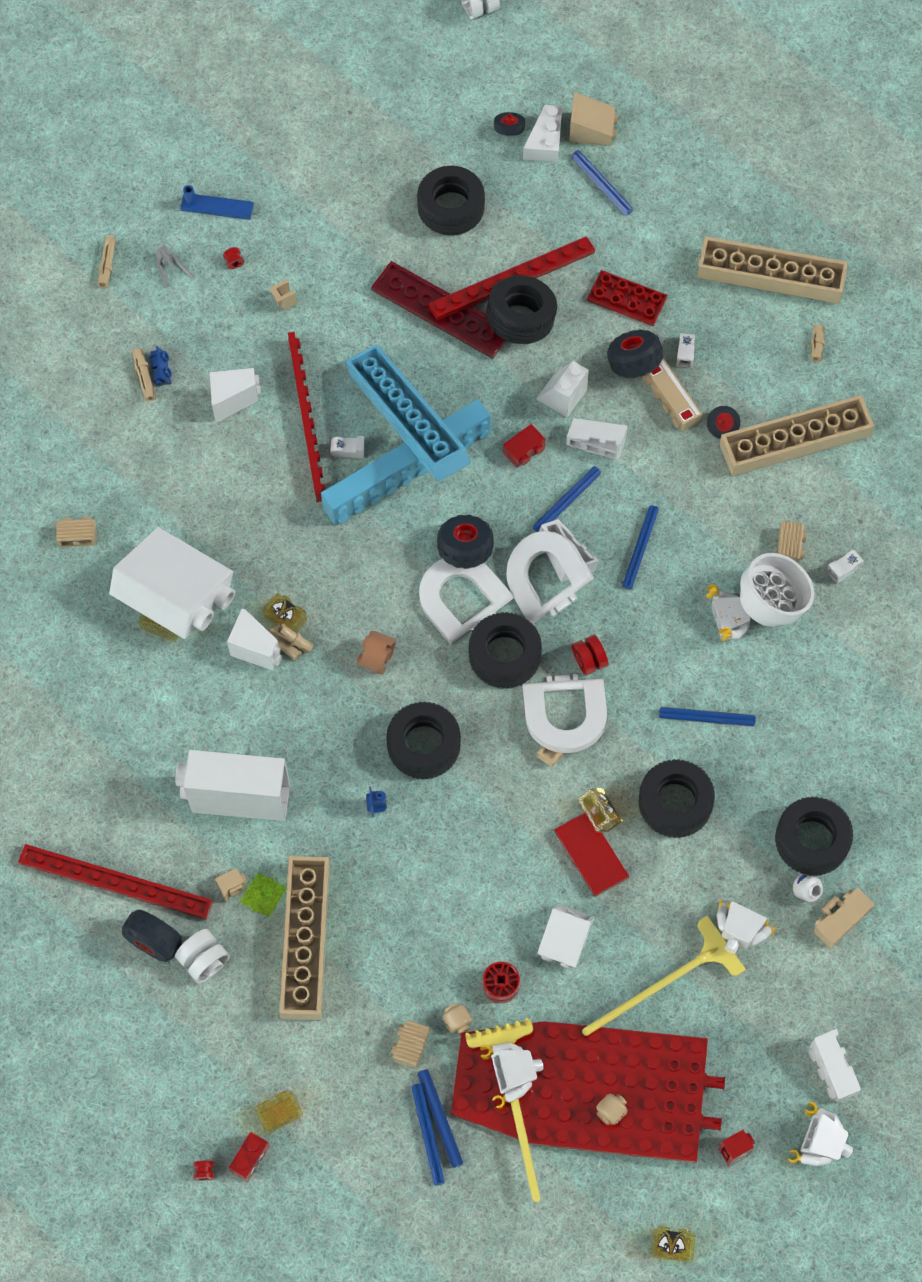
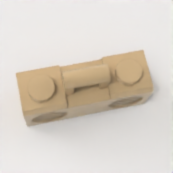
M858 887L854 891L850 889L842 897L844 899L843 902L837 896H834L821 908V911L827 917L824 918L822 916L816 921L814 933L830 949L858 924L875 905ZM838 905L840 908L833 914L831 910Z

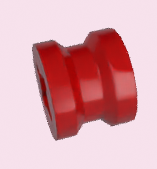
M238 247L229 248L223 253V257L227 261V267L231 270L239 268L244 264V259L240 256L241 251Z
M202 1160L193 1162V1167L195 1168L194 1180H214V1174L212 1173L214 1161Z

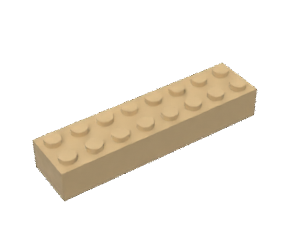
M705 236L697 278L840 304L848 262Z
M862 395L722 434L719 445L731 476H736L871 437L875 426Z
M289 856L280 996L281 1019L322 1020L330 876L329 857Z

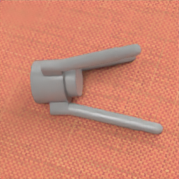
M166 246L156 250L157 260L155 262L158 265L165 288L168 285L162 264L165 266L170 264L173 267L174 263L172 261H174L191 279L195 278Z

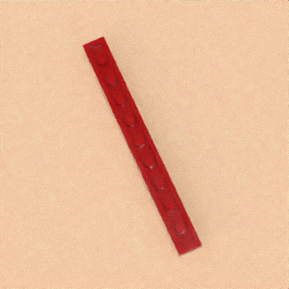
M585 236L430 302L428 308L438 321L489 299L493 286L502 279L515 275L539 278L594 254L595 248L588 237Z
M295 331L287 332L317 503L322 502L321 492L326 490L325 483L321 484L320 478L324 477L322 467H318L317 463L321 461L319 450L315 451V445H318L316 434L312 435V429H315L314 419L309 417V413H312L311 402L306 400V397L309 396L308 385L304 386L303 381H306L305 369L301 370L300 366L304 364L302 354H298V349H301L300 339L295 337Z
M28 844L24 845L18 861L20 865L203 920H207L213 904L212 899Z

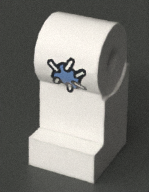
M680 333L676 367L692 368L695 334Z
M357 436V438H332L330 455L344 458H364V436Z
M852 550L836 562L830 563L826 572L838 584L864 564V560L855 550Z

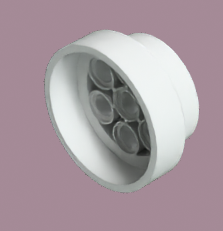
M778 553L762 554L756 557L742 574L740 582L741 604L745 612L762 625L775 627L794 623L803 616L813 603L814 587L809 575L796 561Z

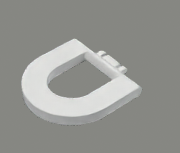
M549 531L533 533L519 542L513 550L507 565L509 589L526 620L528 619L533 624L549 612L555 617L558 614L556 609L558 612H561L572 603L569 598L575 602L578 599L575 593L594 579L575 545L568 538ZM549 552L556 556L571 584L543 605L529 580V568L532 561L538 555Z
M441 559L425 572L419 588L422 610L450 644H453L470 630L472 632L481 620L489 615L496 614V611L514 599L512 593L484 563L474 568L464 569L454 567L446 563L444 559ZM454 577H465L473 581L491 602L490 605L464 624L457 620L442 602L439 595L442 585Z
M570 674L554 675L555 681H552V676H547V682L522 684L526 726L530 735L541 746L555 752L573 753L590 747L603 734L607 721L603 678L578 680V674H573V680H570ZM583 689L586 709L585 721L579 727L572 730H560L552 726L546 717L544 692Z

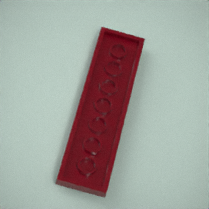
M390 261L371 287V291L491 359H494L506 342V340L499 337L491 329L487 322L486 314L473 306L437 321L428 308V304L450 293L393 261Z

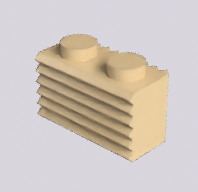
M84 516L76 520L65 517L62 520L56 521V541L59 548L97 545L95 519Z
M782 521L777 546L778 554L785 555L799 563V559L803 560L805 548H801L802 542H806L807 531H804V524Z
M406 1019L405 1025L401 1024L398 1031V1036H400L398 1044L394 1043L391 1050L393 1061L417 1069L430 1027Z

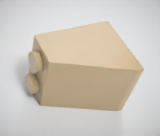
M574 93L569 142L611 146L612 140L616 139L617 130L613 129V125H617L618 114H615V107Z

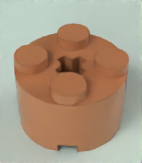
M370 631L363 641L362 647L365 649L363 654L360 653L357 664L360 667L383 675L387 669L384 667V664H387L393 655L396 639L377 631Z

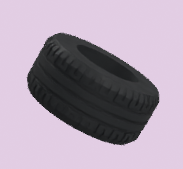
M453 165L442 166L426 174L421 180L417 191V207L422 222L432 231L449 236L463 234L473 229L481 221L485 209L484 186L477 175L466 168ZM449 192L461 194L467 199L462 206L457 208L442 207L435 200L440 195Z
M526 275L510 276L500 280L493 286L487 303L486 319L491 329L506 341L516 344L535 343L545 338L552 330L557 313V299L553 291L545 283L534 277ZM509 306H525L531 309L534 313H517L513 311Z
M501 612L489 615L481 620L472 630L468 648L469 662L477 677L488 683V685L496 686L497 688L517 687L530 680L536 673V670H538L542 654L540 634L532 622L516 613ZM509 637L522 645L523 654L513 662L501 663L488 655L487 646L497 638Z
M415 702L403 707L394 715L388 725L386 741L389 757L400 772L416 779H432L446 773L450 767L452 768L460 754L461 733L457 720L451 712L439 704L436 705V703ZM417 727H431L441 734L442 744L432 753H415L405 743L406 736L410 731Z
M680 759L663 761V763H658V765L656 764L643 778L638 799L640 814L652 830L661 835L663 834V836L673 838L690 836V834H695V832L702 829L710 818L715 801L714 786L708 774L692 762L689 763V761H681ZM679 784L692 792L695 797V804L693 808L683 813L670 812L660 804L658 793L667 785Z
M823 797L801 798V800L799 799L790 804L779 819L775 832L777 851L785 864H788L787 866L796 870V872L799 871L801 874H809L811 876L825 875L838 868L847 857L853 842V827L847 813L839 805L837 806L835 802L833 803L826 798L823 799ZM808 821L824 825L831 833L832 844L829 848L822 851H812L800 844L795 834L798 825Z

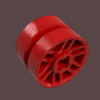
M595 634L586 637L584 642L580 640L571 645L574 658L585 676L594 673L596 669L601 670L609 666L604 647Z
M499 961L487 967L483 974V991L487 998L495 1003H507L518 994L520 976L512 964Z

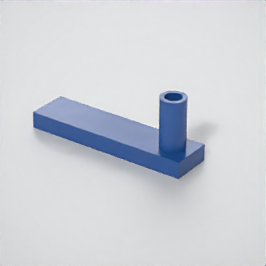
M186 185L183 188L184 194L180 206L181 211L251 220L254 202L198 195L194 193V188L191 185Z

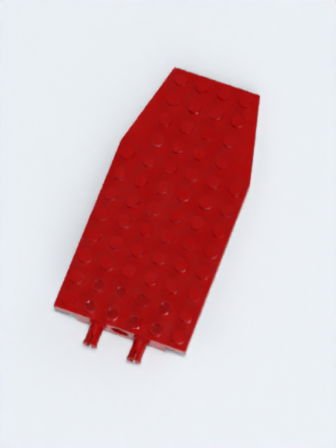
M542 1021L532 1023V1033L517 1039L514 1043L523 1050H529L532 1060L541 1059L543 1062V1070L536 1072L537 1079L532 1081V1087L523 1097L518 1098L528 1144L697 1163L700 1130L711 1129L721 1131V1117H707L702 1114L704 1089L715 1088L725 1090L726 1078L710 1076L705 1073L708 1038L600 1027L586 1036L582 1033V1030L587 1027L586 1025ZM476 1031L462 1032L451 1115L503 1133L511 1138L519 1139L511 1102L507 1101L502 1108H496L502 1104V1099L497 1098L492 1101L495 1096L503 1097L505 1093L501 1094L492 1057L489 1059L481 1057V1055L488 1054L489 1050H481V1047L470 1048L465 1035L466 1033L474 1034ZM607 1094H613L614 1096L619 1094L627 1102L625 1104L627 1114L615 1125L605 1124L596 1114L598 1112L597 1105Z

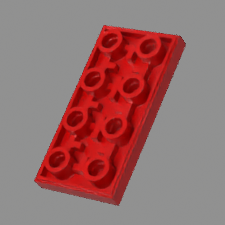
M601 270L587 301L654 326L668 295Z
M589 811L554 829L556 836L594 897L629 878L628 873Z

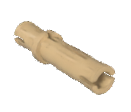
M107 236L104 239L101 265L98 267L99 277L97 285L101 288L109 286L110 274L113 271L111 266L116 239L112 236Z
M137 348L131 352L135 362L134 368L138 373L145 401H153L156 399V395L148 371L149 365L145 361L143 349Z

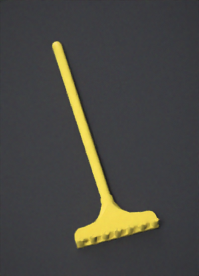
M705 916L698 922V929L704 938V946L696 958L591 1023L582 1030V1033L586 1036L593 1033L705 962L721 963L733 976L741 974L746 969L735 954L724 949L727 942L721 937L720 932L710 918Z
M526 1018L522 1022L516 1020L514 1024L506 1023L502 1027L496 1025L494 1029L486 1028V1031L482 1032L476 1030V1033H466L465 1036L470 1048H477L482 1045H488L492 1048L493 1045L507 1042L514 1044L517 1039L531 1034L533 1026L531 1019ZM516 1099L511 1102L532 1200L537 1203L541 1199L519 1100Z

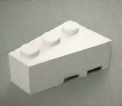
M544 105L523 148V160L558 162L562 106Z
M573 418L567 435L566 445L619 461L626 443L628 426Z
M559 519L541 525L539 532H554L568 538L579 551L590 572L596 570L599 560L593 557L586 550L587 548L574 538V535ZM548 552L547 555L561 583L568 581L569 578L556 556Z
M837 1029L814 1038L809 1047L810 1050H808L811 1060L813 1062L816 1061L819 1066L817 1071L821 1080H825L828 1085L826 1090L830 1099H834L836 1103L857 1095L861 1091L853 1068L848 1064L844 1056L846 1053L845 1048H840L835 1037L839 1035Z

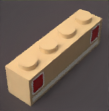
M663 358L658 368L643 376V380L646 385H650L653 389L654 397L657 400L660 399L665 413L671 415L674 426L676 428L679 427L684 432L701 423L702 413Z

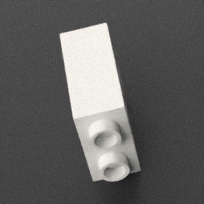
M157 527L113 568L109 594L181 638L186 639L196 628L204 631L208 627L214 616V610L217 607L225 610L230 605L235 595V590L230 588L233 571Z
M189 750L187 763L178 762L175 784L180 786V799L188 800L192 813L277 821L286 820L290 780L284 758Z

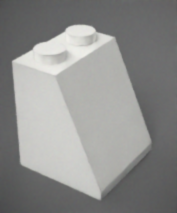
M574 361L570 362L554 373L536 400L568 417L587 391L589 370Z
M254 368L209 372L215 422L221 421L258 401L261 387L259 375H255Z
M241 609L227 641L230 656L273 671L275 665L278 666L282 658L278 640L245 609Z
M557 903L552 909L537 954L542 955L541 958L543 960L561 962L560 965L565 968H576L595 917Z

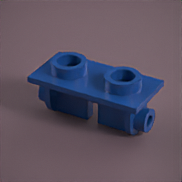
M156 346V351H151L149 355L151 368L155 369L152 371L153 382L157 386L163 385L165 381L172 384V372L168 366L169 356L166 351Z
M369 787L370 793L366 794L367 811H371L372 817H374V813L384 812L387 809L386 794L383 791H372L371 787Z

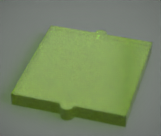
M257 873L240 902L250 907L253 912L257 911L269 918L285 892L286 887L275 882L273 878L269 879Z

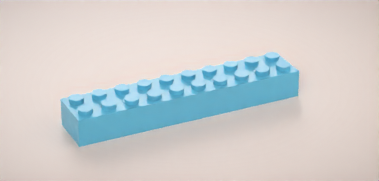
M378 344L345 361L350 377L437 482L470 464L464 445Z
M479 399L442 421L467 449L474 444V441L479 438L484 439L489 435L491 415ZM403 443L321 492L323 509L334 525L342 524L351 515L361 513L366 506L376 504L380 501L381 497L386 494H393L396 488L401 485H408L414 477L423 476L428 470L407 444Z

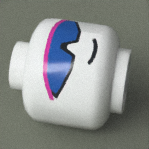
M801 874L794 881L793 892L799 899L814 902L822 895L823 885L819 878L808 874Z

